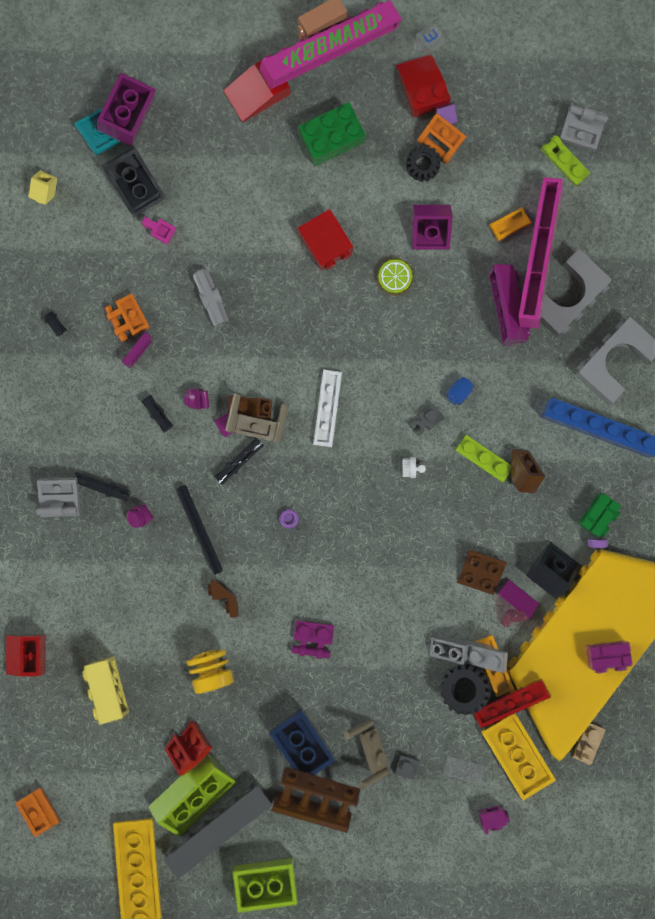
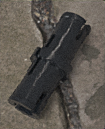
M152 395L142 400V403L151 414L150 417L158 423L163 433L174 426L166 417L164 409L159 407Z

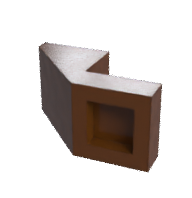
M233 395L228 397L227 415H229ZM241 397L237 414L271 419L272 400Z
M211 580V584H208V595L212 596V600L228 598V602H225L226 614L230 613V618L238 617L237 596L217 580Z

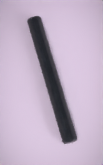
M182 485L177 488L178 495L214 575L221 573L223 568L186 485Z

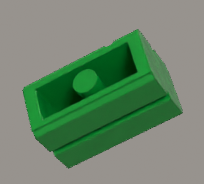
M599 493L577 525L595 538L604 537L610 529L608 527L609 523L619 517L621 505L606 494Z

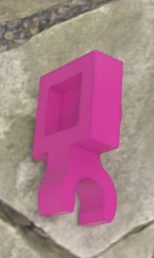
M145 217L141 223L143 227L152 231L151 237L167 246L177 230L176 227L160 218L156 223Z

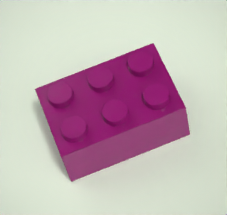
M120 72L97 120V131L133 146L155 100L156 89Z

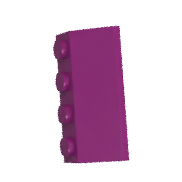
M495 264L488 274L503 347L525 343L529 340L530 328L520 327L518 317L523 294L517 285L519 281L518 271L514 270V265Z

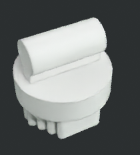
M416 457L402 459L403 477L416 478V471L420 473L425 472V463L420 462L416 464Z

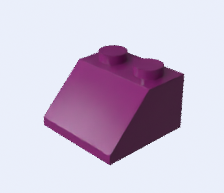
M413 205L412 250L450 249L453 218L451 205Z

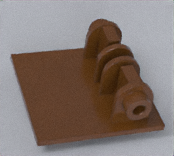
M470 550L466 554V561L457 583L494 595L507 562Z

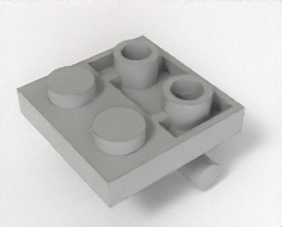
M571 103L561 132V141L595 152L604 123L606 124L608 119L607 114Z
M77 477L38 478L37 488L40 508H37V515H40V517L80 515Z

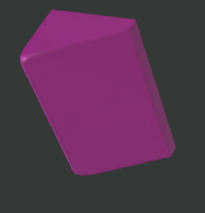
M509 579L497 593L498 596L527 619H530L539 605L536 600Z

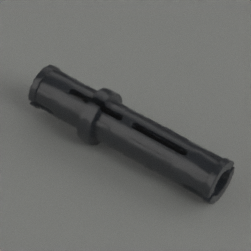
M255 437L232 461H228L226 466L214 477L223 485L234 473L237 474L238 470L264 445Z
M77 471L74 475L77 477L78 485L103 493L109 498L112 496L124 502L128 501L127 497L130 496V490L115 486V483L112 482L107 483Z

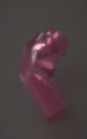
M508 609L501 620V624L504 627H509L511 622H524L526 614L517 609Z

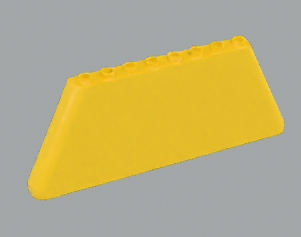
M604 549L595 550L590 556V563L587 566L584 565L579 570L578 574L580 576L576 581H573L564 596L561 595L556 600V607L553 611H548L545 614L543 624L540 627L537 626L532 631L531 635L533 637L530 641H525L519 649L521 651L517 657L514 656L507 664L509 667L507 672L516 689L541 678L544 680L551 698L527 708L548 751L558 761L567 755L655 639V562ZM627 641L630 643L633 665L627 666V670L615 671L614 668L607 669L606 673H595V670L589 669L586 645Z

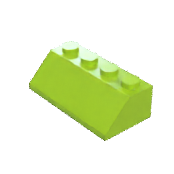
M207 754L192 770L180 776L149 806V809L157 824L181 837L236 783V780L214 757Z

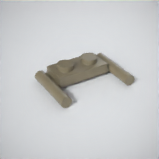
M234 393L225 431L280 443L289 405L281 404L277 422L237 414L241 395Z
M368 719L344 732L346 739L360 733L359 736L370 772L372 773L371 776L359 782L361 789L367 788L389 774L388 769L385 768L388 766L378 730L373 728L374 722L372 719Z

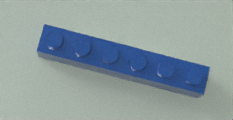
M555 398L548 400L542 415L543 419L648 458L655 456L654 435Z

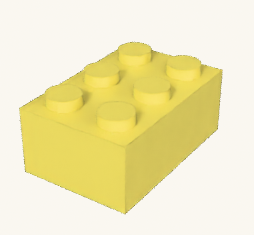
M112 656L94 661L84 666L83 677L86 682L88 681L90 687L88 695L90 701L94 702L93 714L95 720L99 721V725L126 716L129 713L115 657Z

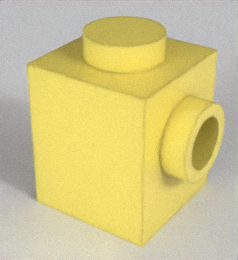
M40 170L31 178L29 198L46 205L55 196L57 177Z

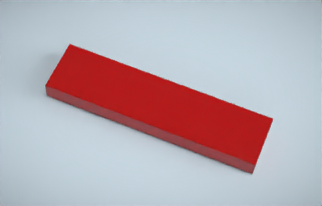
M541 678L488 702L480 711L474 713V716L480 727L483 728L551 698V694Z

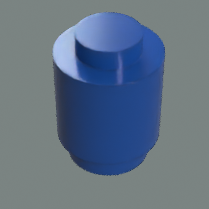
M465 377L457 379L446 392L447 400L453 405H461L471 394L474 385Z

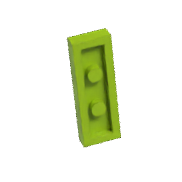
M465 435L455 450L501 483L505 481L511 472V465L468 435Z

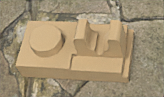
M590 723L580 736L572 758L591 765L605 729Z

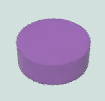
M287 509L281 513L280 523L283 527L290 529L298 524L299 517L294 510Z
M590 538L588 539V546L590 548H605L608 546V539Z

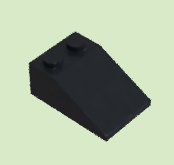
M135 146L102 165L133 217L166 198Z

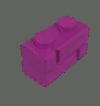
M627 641L586 645L588 667L591 670H595V673H606L607 669L614 668L615 671H625L627 666L633 665L630 643Z

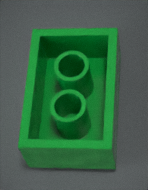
M350 102L298 126L299 136L314 166L362 145L366 140V134Z

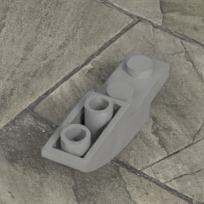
M431 637L430 656L461 665L471 664L501 673L506 672L508 652L494 649L492 645L474 641Z

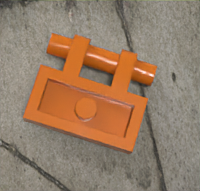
M132 293L115 301L118 309L113 310L111 305L104 308L107 313L106 317L109 322L111 321L115 329L114 333L116 336H119L121 342L128 340L126 332L129 330L135 336L150 328ZM121 315L123 316L126 324L122 326L118 320V317Z

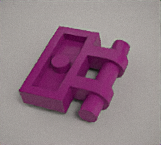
M296 620L293 640L301 641V645H293L292 653L299 654L302 657H305V655L316 656V659H322V657L330 658L331 651L323 650L324 644L332 645L334 625ZM307 642L318 643V648H308L306 644Z

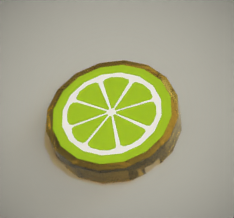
M387 259L378 268L376 275L377 284L381 291L387 295H402L413 284V269L403 259Z

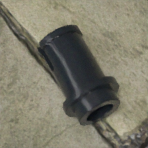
M51 311L43 317L44 323L48 324L58 337L66 332L67 329L57 318V313L54 314Z

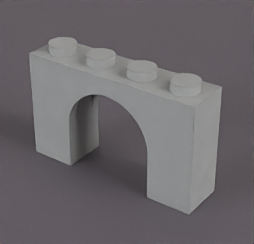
M580 249L563 264V267L581 286L582 294L579 303L572 307H562L555 304L545 294L541 323L555 337L560 333L564 335L571 328L569 324L573 320L577 322L584 315L582 310L585 307L589 309L597 301L595 297L599 293L603 295L610 288L608 284L612 281Z
M631 317L626 320L621 319L615 326L617 330L613 334L609 332L602 340L604 344L600 348L596 346L589 354L591 358L587 362L583 360L576 368L579 371L575 375L608 406L613 404L626 390L606 369L605 359L609 350L614 347L628 348L645 364L652 362L655 358V339Z

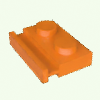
M42 787L15 803L34 837L61 821Z

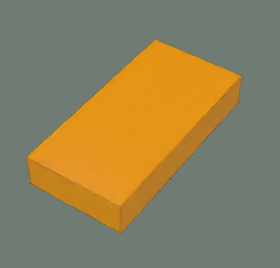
M521 207L489 224V227L499 242L531 225V221L524 208Z

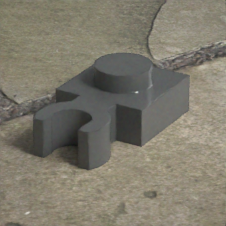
M432 403L418 415L421 420L413 422L410 428H413L415 425L419 426L420 431L416 434L419 436L424 432L425 427L431 430L445 417Z

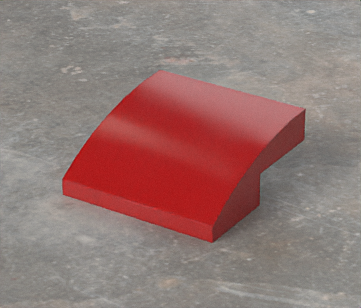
M190 721L181 736L174 734L164 750L178 774L183 776L199 764L213 747L199 724L195 721Z

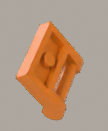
M436 113L417 141L421 145H430V149L434 147L436 149L435 152H439L442 161L447 164L467 136L439 113ZM431 133L450 148L449 151H444L429 139V134Z

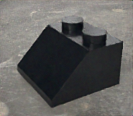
M550 541L531 565L526 576L557 600L571 587L581 565Z

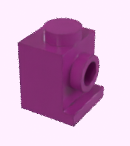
M501 805L478 810L482 830L485 834H489V829L492 831L501 830L503 826L507 825V822H510L507 810H504Z

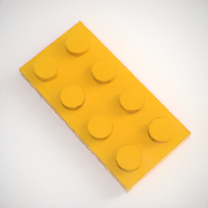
M516 713L495 722L481 731L523 801L556 781Z

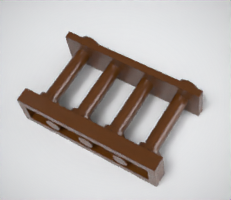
M284 767L280 785L285 786L283 792H276L272 812L347 833L352 812H349L348 809L350 805L358 806L361 788ZM292 789L303 791L302 798L291 795ZM311 794L323 797L322 802L311 801ZM330 800L341 802L340 809L329 806Z

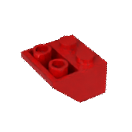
M46 634L6 635V675L23 677L41 676L46 673Z

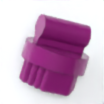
M202 388L187 389L184 395L185 405L197 410L209 408L208 391Z
M146 504L133 507L127 512L126 518L130 526L135 528L143 527L149 524L150 520L154 519Z

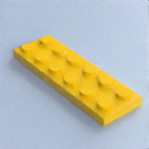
M154 818L116 821L113 823L121 919H162Z

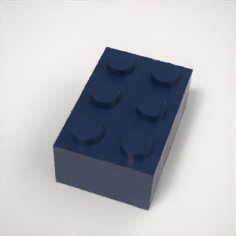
M303 708L270 730V736L295 770L316 775L335 761V755Z

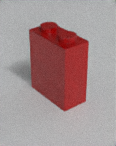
M331 209L297 228L298 234L320 270H329L336 265L335 262L342 259L344 261L352 256L354 247Z

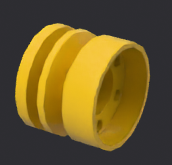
M226 649L206 651L186 661L187 666H197L189 670V674L199 673V677L192 680L195 694L209 692L235 682L232 670H222L221 667L227 664L229 659L219 660V657L227 654Z

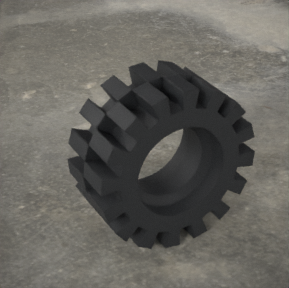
M422 144L419 148L416 146L414 150L410 151L407 157L406 169L407 172L409 171L410 177H414V180L420 179V182H423V180L427 182L438 174L441 158H439V152H435L436 149L434 147L430 149V145L424 147V144ZM421 157L428 158L431 166L426 170H421L416 165V161Z

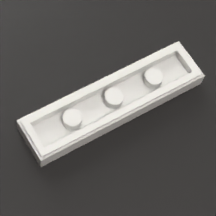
M323 370L313 445L332 448L342 372Z

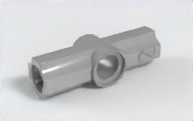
M208 269L197 271L193 274V277L199 289L202 303L210 315L212 324L215 328L226 325L230 321L223 307L222 298L217 287L214 286Z

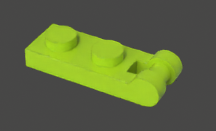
M554 135L548 144H544L541 147V151L575 187L590 174L587 168L569 151L557 135ZM555 147L558 149L556 154L552 151Z

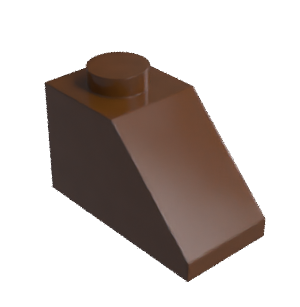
M513 449L511 480L519 492L535 493L544 480L545 475L529 450Z

